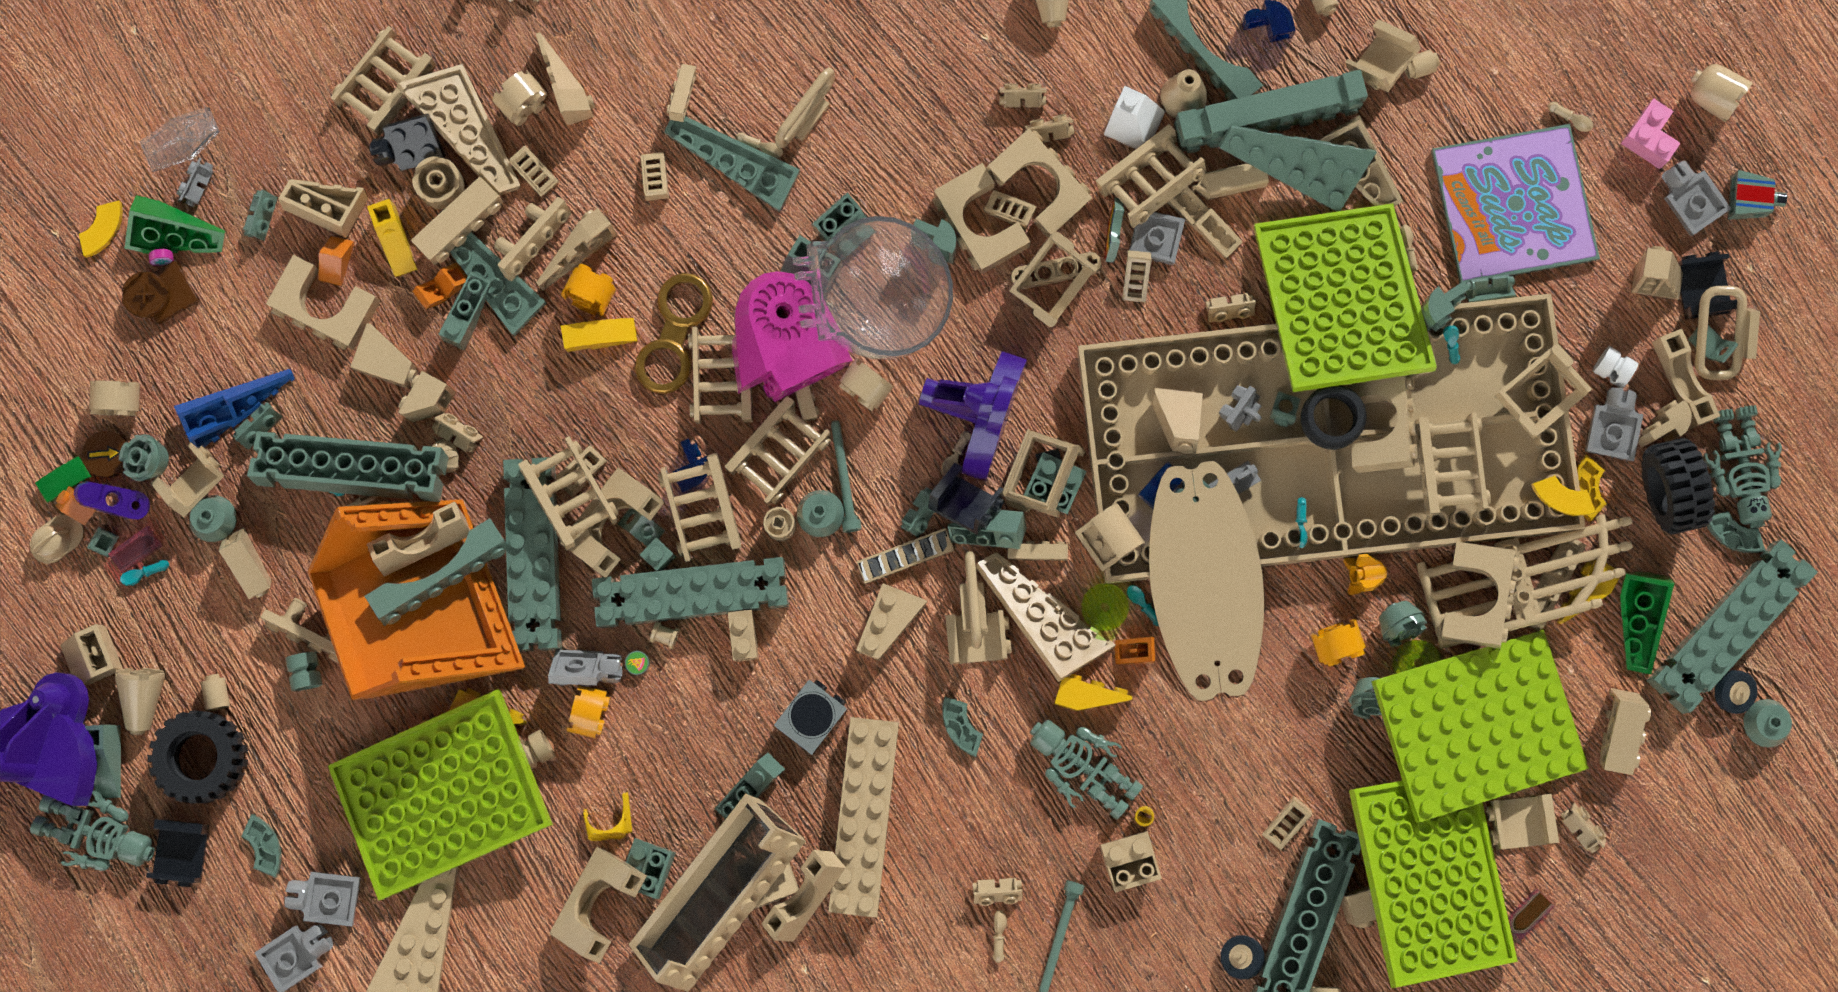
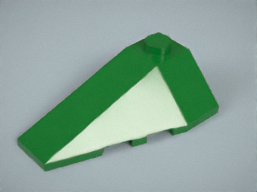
M136 195L129 210L124 248L146 254L157 249H167L173 253L191 250L193 253L222 252L225 230L161 201Z
M1625 572L1620 592V604L1627 670L1650 675L1652 673L1675 584L1669 576L1650 572Z

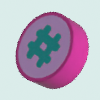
M157 249L149 253V263L153 266H166L174 261L173 252L167 249Z

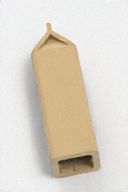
M1247 163L1207 172L1197 185L1192 186L1191 190L1209 200L1267 187L1269 179L1267 173Z

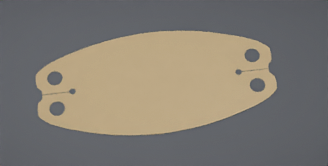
M1207 461L1200 463L1197 468L1189 470L1183 466L1169 467L1162 476L1157 490L1149 542L1150 584L1159 628L1168 653L1182 682L1197 700H1210L1216 694L1224 692L1230 696L1243 695L1252 684L1257 668L1264 621L1263 576L1253 530L1232 481L1218 463ZM1208 473H1213L1218 478V483L1213 488H1207L1203 484V477ZM1174 478H1181L1185 483V488L1180 493L1172 492L1169 487L1171 480ZM1195 495L1199 498L1198 502L1193 501ZM1216 660L1220 661L1219 666L1214 665ZM1237 669L1243 673L1241 683L1232 684L1229 681L1228 675L1232 670ZM1201 674L1210 677L1211 683L1206 689H1200L1196 686V678Z

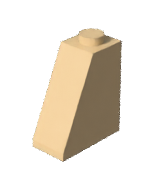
M367 323L351 368L356 372L409 389L412 380L417 375V367L374 326Z
M1155 388L1152 406L1172 451L1196 454L1203 393Z
M244 527L223 539L219 552L249 599L254 596L259 598L268 593L272 581Z

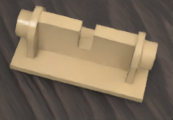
M1009 83L1004 84V88H999L1000 93H1004V96H999V105H1004V108L1020 107V99H1025V107L1041 108V105H1046V96H1042V93H1046L1047 90L1046 88H1041V84L1033 83L1028 84L1027 88H1018V84Z
M1066 114L1054 116L1052 121L1044 122L1043 119L1032 120L1030 125L1025 126L1026 130L1029 128L1032 132L1034 130L1037 131L1044 140L1042 143L1050 141L1048 134L1050 132L1053 133L1054 140L1070 138V135H1074L1073 125L1069 126L1068 124L1072 123L1073 119L1067 117Z
M1244 293L1230 296L1231 303L1229 304L1226 297L1210 298L1209 301L1205 302L1206 311H1208V322H1223L1228 319L1254 316L1256 302L1253 300V295Z
M443 413L434 418L436 420L432 426V429L435 430L434 433L447 441H451L453 435H455L456 438L453 444L466 453H473L477 447L474 443L483 439V436L478 434L474 427L463 425L452 414Z
M1574 802L1571 807L1572 812L1567 809L1561 813L1560 816L1563 818L1561 821L1572 834L1579 829L1582 830V833L1576 836V838L1586 851L1596 852L1600 848L1598 844L1602 848L1605 847L1606 835L1598 825L1594 826L1589 820L1590 815L1582 806L1578 807Z
M1016 878L999 879L1000 888H995L994 879L977 880V883H973L974 904L979 903L982 906H988L994 902L1015 904L1018 901H1022L1021 880H1016Z

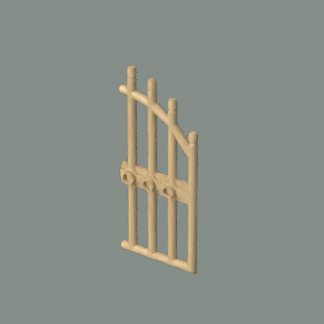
M1605 514L1596 517V525L1588 526L1585 529L1573 530L1524 544L1519 543L1518 537L1495 543L1494 546L1497 548L1515 550V557L1519 558L1517 572L1512 571L1511 581H1516L1514 596L1510 595L1507 603L1513 606L1517 619L1505 622L1504 628L1512 631L1603 606L1601 599H1593L1590 602L1586 600L1599 583L1625 575L1624 568L1603 571L1609 555L1633 548L1631 541L1608 546V531L1618 529L1621 526H1629L1632 524L1631 517H1622L1619 520L1615 519L1606 522ZM1598 534V549L1530 567L1526 566L1523 553ZM1597 559L1593 573L1590 576L1536 590L1533 588L1530 576ZM1425 562L1416 564L1440 648L1443 649L1462 644L1461 642L1442 640L1445 614H1440L1437 601L1495 586L1494 582L1488 577L1434 592L1430 578L1459 570L1453 569V562L1427 569ZM1583 587L1570 606L1541 613L1537 599ZM1497 600L1448 613L1475 616L1489 612L1495 606Z

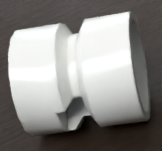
M1608 346L1596 362L1593 372L1602 378L1609 377L1610 383L1619 388H1624L1635 373L1639 363L1628 356L1622 358L1621 352Z

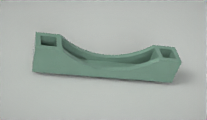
M1150 0L1149 10L1156 19H1161L1165 24L1164 27L1168 34L1172 37L1175 36L1180 41L1179 44L1182 50L1187 54L1190 53L1195 58L1194 61L1197 67L1209 74L1211 83L1216 88L1222 89L1227 101L1261 92L1262 83L1248 68L1236 66L1220 59L1202 44L1190 23L1187 0Z
M489 518L469 531L457 555L438 572L414 582L400 584L385 583L365 595V598L384 626L394 624L408 611L417 610L424 601L439 596L448 586L460 583L464 576L481 570L488 561L503 556L509 547Z

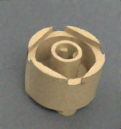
M520 71L508 78L501 85L504 88L499 94L496 91L492 98L494 104L511 123L521 126L533 112L537 114L545 107L543 101L547 96V92L528 71L525 74Z
M435 156L429 157L421 161L415 169L412 180L414 190L428 206L434 209L446 208L465 191L464 179L461 173L448 159ZM441 180V184L437 186V181Z
M857 358L839 380L841 382L839 385L841 389L853 397L856 394L860 396L857 401L871 411L874 408L878 409L894 387Z
M90 381V414L138 416L140 383Z

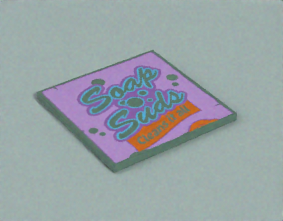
M1570 124L1438 147L1431 150L1459 284L1463 281L1465 283L1470 282L1471 279L1488 278V280H1492V277L1506 274L1515 276L1598 261L1600 259Z

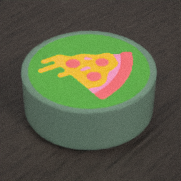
M633 651L625 659V667L631 674L642 675L649 669L650 660L641 651Z

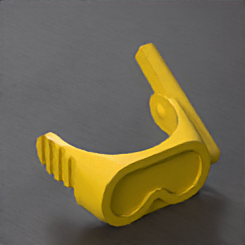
M628 792L622 793V818L612 829L597 830L589 824L588 810H583L589 840L622 839L626 834L632 832Z

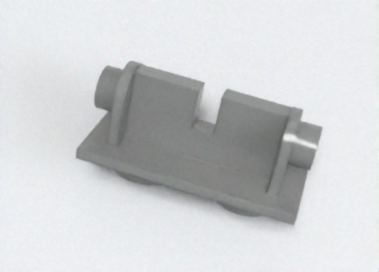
M200 157L197 162L192 161L186 172L190 176L186 183L181 182L176 192L180 196L178 202L184 198L186 199L185 204L193 208L195 204L198 205L205 190L196 186L197 183L200 182L207 185L214 172L212 164L205 162L204 165L200 164L202 159Z
M1249 461L1227 473L1238 495L1261 481L1257 475V468L1254 464L1251 465ZM1218 479L1210 483L1209 486L1211 488L1215 487Z

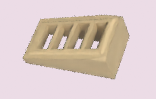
M523 146L508 160L510 165L542 198L559 183L526 146ZM527 157H529L521 166H519V164H520L524 159H526ZM536 164L528 173L524 172L530 165ZM541 170L542 173L535 180H532L531 178ZM548 177L549 180L539 188L537 185Z
M664 152L641 155L643 188L646 201L669 198ZM660 159L658 164L647 165L649 160ZM649 169H661V172L648 173ZM661 177V180L649 181V178ZM662 185V188H661V189H653V190H650V187H649V186Z
M993 190L984 212L1012 225L1019 222L1022 229L1026 231L1036 211V206ZM997 198L1001 199L997 210L992 209ZM1005 202L1009 203V206L1006 212L1003 213L1001 211L1004 207ZM1016 206L1018 208L1013 217L1010 215L1013 207ZM1025 210L1026 213L1023 219H1019L1021 211Z
M1128 251L1122 300L1146 303L1151 265L1150 252ZM1131 270L1144 271V274L1132 273ZM1130 279L1142 280L1143 283H1134L1129 281ZM1128 289H1141L1142 293L1128 292Z
M590 445L580 454L592 476L607 463V460ZM589 456V457L592 458L597 464H595V465L593 466V465L586 459V457ZM575 459L556 476V481L579 469ZM585 476L575 481L574 485L569 484L563 489L571 497H574L588 483Z
M1293 796L1262 835L1279 850H1282L1312 816L1311 809ZM1293 807H1295V808L1298 809L1303 815H1302L1301 817H1299V816H1298L1294 811H1292L1291 809H1292ZM1287 814L1296 821L1295 825L1285 818ZM1282 822L1290 829V831L1286 832L1278 824ZM1274 829L1284 836L1282 840L1272 833Z

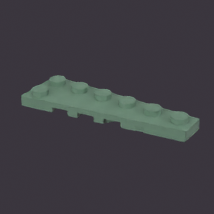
M686 116L684 122L670 120L664 131L667 136L778 212H781L800 174V169Z
M471 232L466 236V241L459 247L455 246L450 253L467 276L471 272L492 282L486 301L515 337L547 303L518 275L512 281L505 278L498 267L501 259Z

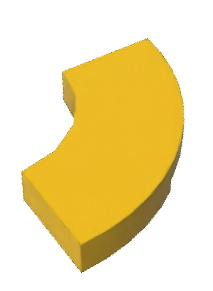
M118 200L96 206L94 223L86 231L79 234L84 257L88 258L98 254L111 243L110 241L115 236L117 230L120 229L123 207L121 201Z
M1585 455L1577 466L1580 491H1588L1596 511L1595 513L1584 515V518L1590 522L1607 504L1601 497L1599 490L1600 478L1605 470L1588 455Z
M1556 476L1531 484L1534 492L1545 505L1565 515L1584 516L1596 512L1587 490L1575 491L1568 489L1559 482Z

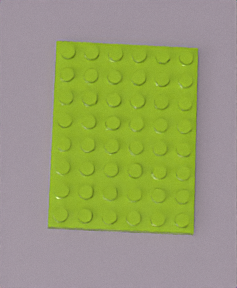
M1393 203L1254 224L1256 241L1292 392L1436 371L1437 366Z
M1544 630L1507 640V643L1501 642V649L1484 647L1371 681L1416 823L1589 769Z
M500 689L494 690L328 765L378 901L553 825Z
M1403 781L1349 790L1391 988L1518 962L1483 803L1416 823Z

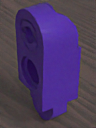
M88 481L79 484L74 490V497L79 502V505L121 518L140 519L150 509L148 497L140 491ZM109 493L112 495L110 505L106 503V496ZM133 501L139 502V508L136 510L132 508Z

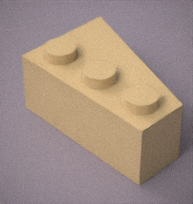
M289 179L278 199L283 210L346 238L365 206L368 197L364 188L356 187V189L345 188L342 185L334 184V186L320 185L318 182Z
M1661 246L1647 248L1635 265L1631 293L1679 300L1683 272L1673 252L1666 251V248Z
M883 583L856 649L857 653L880 661L904 630L912 623L914 618L927 605L928 601Z
M1610 688L1609 695L1613 696L1614 699L1612 711L1607 710L1606 718L1610 720L1607 733H1603L1599 764L1607 771L1633 775L1634 769L1638 768L1640 763V754L1638 752L1640 745H1643L1645 742L1646 733L1644 726L1645 722L1650 720L1651 708H1649V705L1639 693Z

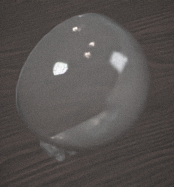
M884 216L862 218L841 228L829 241H812L806 246L808 256L792 259L793 265H809V271H799L794 273L795 280H811L813 304L801 305L798 308L799 313L815 312L816 319H804L800 323L801 328L817 327L818 341L834 340L849 352L868 359L891 360L906 357L927 346L941 332L948 320L953 302V282L948 264L940 249L928 235L908 222Z

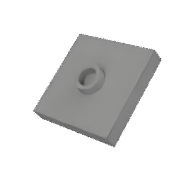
M1154 212L1146 222L1138 224L1134 228L1129 250L1150 252L1151 260L1174 265L1185 219Z

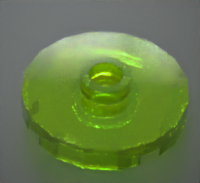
M1108 583L1097 584L1090 588L1083 596L1081 603V612L1084 620L1088 625L1099 631H1112L1119 627L1127 618L1129 611L1128 599L1124 592L1117 586ZM1101 604H1107L1109 606V610L1107 612H1103L1100 609Z
M1411 640L1396 650L1393 657V670L1397 674L1417 668L1414 665L1415 659H1419L1422 662L1421 666L1442 659L1438 650L1431 643L1424 640Z

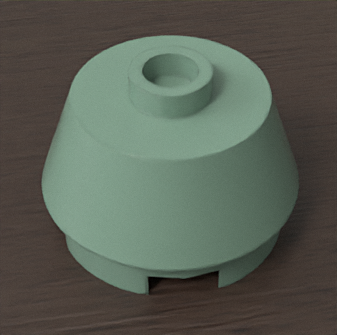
M147 434L135 435V438L129 443L125 442L119 454V461L123 462V468L125 469L123 473L135 481H144L159 477L166 470L169 461L167 449L152 436Z
M816 490L810 492L802 498L798 505V523L811 536H829L835 533L843 522V505L839 498L829 491Z
M209 495L203 497L190 512V527L193 533L203 541H221L235 529L237 523L235 508L229 500L222 496Z
M1409 601L1391 604L1379 616L1383 639L1387 640L1391 647L1400 646V641L1409 637L1412 640L1415 639L1426 629L1424 625L1427 623L1424 618L1425 614Z
M1369 677L1357 681L1349 698L1351 709H1354V715L1364 719H1370V715H1382L1371 681L1380 678Z
M1763 699L1755 702L1746 711L1743 718L1747 736L1755 744L1769 748L1781 745L1791 733V716L1788 710L1775 700Z

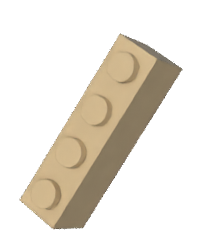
M480 176L411 241L434 265L442 263L449 257V252L455 246H461L466 241V236L469 233L477 231L484 224L483 220L500 210L503 200Z

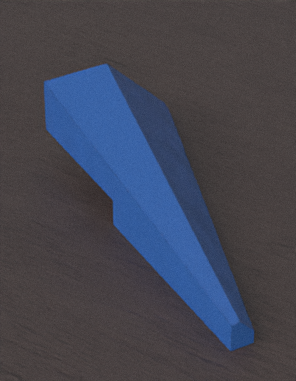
M287 369L175 405L174 408L189 442L197 448L200 446L206 447L212 441L215 443L223 432L230 427L234 428L258 409L265 399L270 395L274 396L277 394L279 388L289 380H295L291 369Z

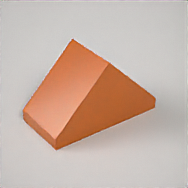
M331 236L319 252V281L342 286L354 241Z
M1154 637L1114 640L1116 644L1115 664H1152L1155 662Z

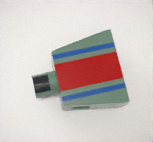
M1742 170L1736 171L1731 176L1729 206L1731 209L1728 211V219L1764 218L1773 212L1774 206L1785 207L1787 193L1775 192L1774 179Z

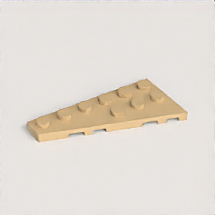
M463 64L398 83L397 88L422 115L429 114L434 128L499 196L519 189L518 179Z
M997 552L977 563V570L1058 682L1116 646L1112 641H1107L1098 634L1099 631L1094 627H1089L1083 623L1076 613L1050 593L1047 595L1038 588L1039 585L1036 582L1025 578L1019 573L1018 568Z
M458 867L420 884L366 992H439Z

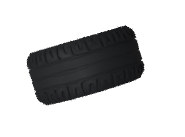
M1342 385L1317 389L1305 401L1301 410V426L1307 438L1315 445L1328 450L1342 449L1352 444L1361 435L1366 424L1367 414L1362 399L1352 389ZM1327 398L1338 399L1350 408L1353 424L1346 434L1330 436L1323 433L1317 427L1314 420V409L1321 400Z

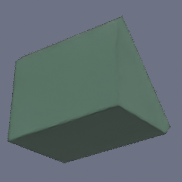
M98 527L87 548L108 557L119 536L102 527Z

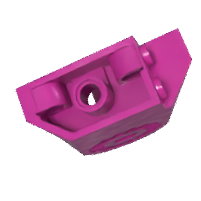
M779 271L764 273L752 280L740 293L734 316L735 337L732 340V354L738 394L764 382L763 388L769 398L772 397L773 401L776 402L848 367L853 361L819 294L806 280L792 273Z

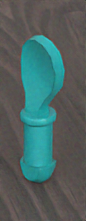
M1447 326L1443 330L1444 339L1448 342L1449 361L1452 364H1458L1460 361L1459 344L1457 343L1459 330L1456 326Z
M1303 497L1297 500V519L1295 520L1300 531L1299 548H1304L1308 539L1307 531L1303 525L1307 523L1306 499Z
M160 560L152 565L143 566L141 570H129L121 575L120 581L125 586H133L139 583L143 576L149 577L157 572L167 570L169 562Z
M1137 585L1128 586L1127 595L1133 603L1142 606L1141 611H1144L1153 622V625L1159 627L1155 610L1151 603H1146L1145 594L1142 589Z

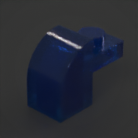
M1264 0L1261 11L1258 8L1251 9L1243 15L1241 21L1243 30L1266 26L1270 43L1293 38L1296 29L1291 12L1284 4L1278 1Z
M689 438L681 441V446L690 464L672 472L704 465V462L708 461L707 456L701 459L698 458L702 454L696 442L692 444ZM704 474L677 481L684 495L702 488L710 476Z
M1169 461L1137 495L1152 509H1154L1161 478L1169 467H1173ZM1181 478L1171 480L1169 487L1172 492L1183 482Z

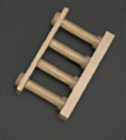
M390 26L379 32L376 42L343 83L338 84L334 88L331 99L337 106L340 107L345 101L369 119L367 126L379 137L384 132V126L392 122L408 102V99L398 88L393 93H387L365 75L372 66H376L397 83L430 74L436 67V63L428 54L424 53L422 57H416L394 40L397 35ZM388 47L412 65V69L407 75H402L380 59V56ZM359 83L383 100V105L378 111H373L351 95V92Z
M1170 124L1096 180L1098 190L1104 198L1110 193H1114L1131 211L1128 213V218L1133 228L1138 224L1146 222L1151 214L1191 183L1199 181L1207 172L1205 161L1202 157L1193 163L1175 145L1177 137L1175 130ZM1165 151H1169L1185 168L1176 177L1157 159ZM1147 165H1150L1167 182L1158 191L1138 173ZM1128 179H1132L1149 197L1139 206L1120 187Z
M692 327V334H688L689 348H693L694 404H690V418H694L696 424H701V415L737 414L742 416L744 423L753 422L752 387L741 392V402H737V405L701 406V392L737 391L738 393L736 381L700 382V369L734 368L733 358L700 359V345L732 344L735 335L699 336L697 327Z
M788 396L782 400L724 466L733 476L736 473H742L768 496L764 502L768 506L772 503L776 505L784 496L782 491L819 449L823 451L831 442L829 439L831 434L827 429L820 435L795 413V402ZM783 419L791 421L815 442L806 453L779 431L778 425ZM767 437H773L799 459L791 470L787 469L763 448L764 445L762 443ZM752 454L754 456L758 455L783 477L775 488L748 466L749 463L746 461Z
M1477 413L1469 414L1467 422L1442 425L1429 423L1428 417L1418 418L1415 421L1417 427L1416 441L1426 516L1437 515L1443 506L1477 503L1478 511L1486 510L1488 504L1491 503V494L1489 490H1486L1479 433L1482 432V423L1480 419H1477ZM1469 432L1470 446L1441 449L1432 447L1431 438L1434 435ZM1472 456L1473 470L1439 473L1438 470L1435 471L1434 461L1438 458ZM1475 480L1476 493L1443 497L1441 494H1438L1437 485L1440 482Z
M569 436L565 438L568 448L537 465H530L527 459L518 464L522 475L566 551L575 546L573 539L576 538L577 534L608 517L614 525L617 523L616 515L619 514L613 502H607L580 455L583 451L577 441L572 442ZM571 456L574 457L579 469L548 486L546 484L541 485L538 477L541 476L540 473ZM585 476L591 489L560 506L552 504L549 498L553 497V493ZM595 497L598 498L603 507L602 510L573 526H565L562 518L565 517L564 514Z
M717 453L708 455V461L704 462V465L668 474L667 467L665 466L661 468V474H658L661 488H666L680 540L679 543H676L680 557L684 556L685 562L690 561L691 551L726 543V545L731 544L732 550L740 548L742 545ZM707 474V476L712 475L714 484L710 485L711 488L674 496L671 483ZM710 497L718 498L720 507L716 508L717 511L681 520L677 506ZM716 520L725 522L726 530L723 531V534L687 543L683 529Z

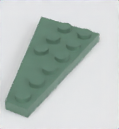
M1230 125L1218 145L1222 150L1337 212L1341 211L1377 153L1373 149H1361L1349 145L1343 146L1326 141L1261 132L1256 129Z

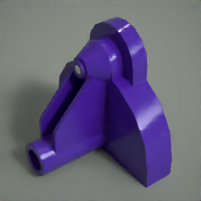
M1002 351L991 380L986 383L973 384L942 379L939 381L930 378L926 379L920 395L919 405L975 423L964 459L962 474L987 481L1027 364V359Z
M55 672L45 675L37 682L31 695L25 702L0 711V782H15L71 806H88L94 787L97 760L93 739L83 724L88 709L89 697L87 688L81 679L73 674Z

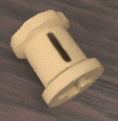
M657 621L653 627L650 642L654 643L657 641L668 645L669 649H673L680 629H670L662 626L661 622Z

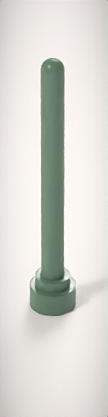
M834 420L831 422V429L845 510L842 528L844 533L862 530L861 520L854 513L840 422Z
M1066 880L1064 886L1066 900L1039 992L1049 991L1075 900L1079 899V895L1083 894L1085 885Z

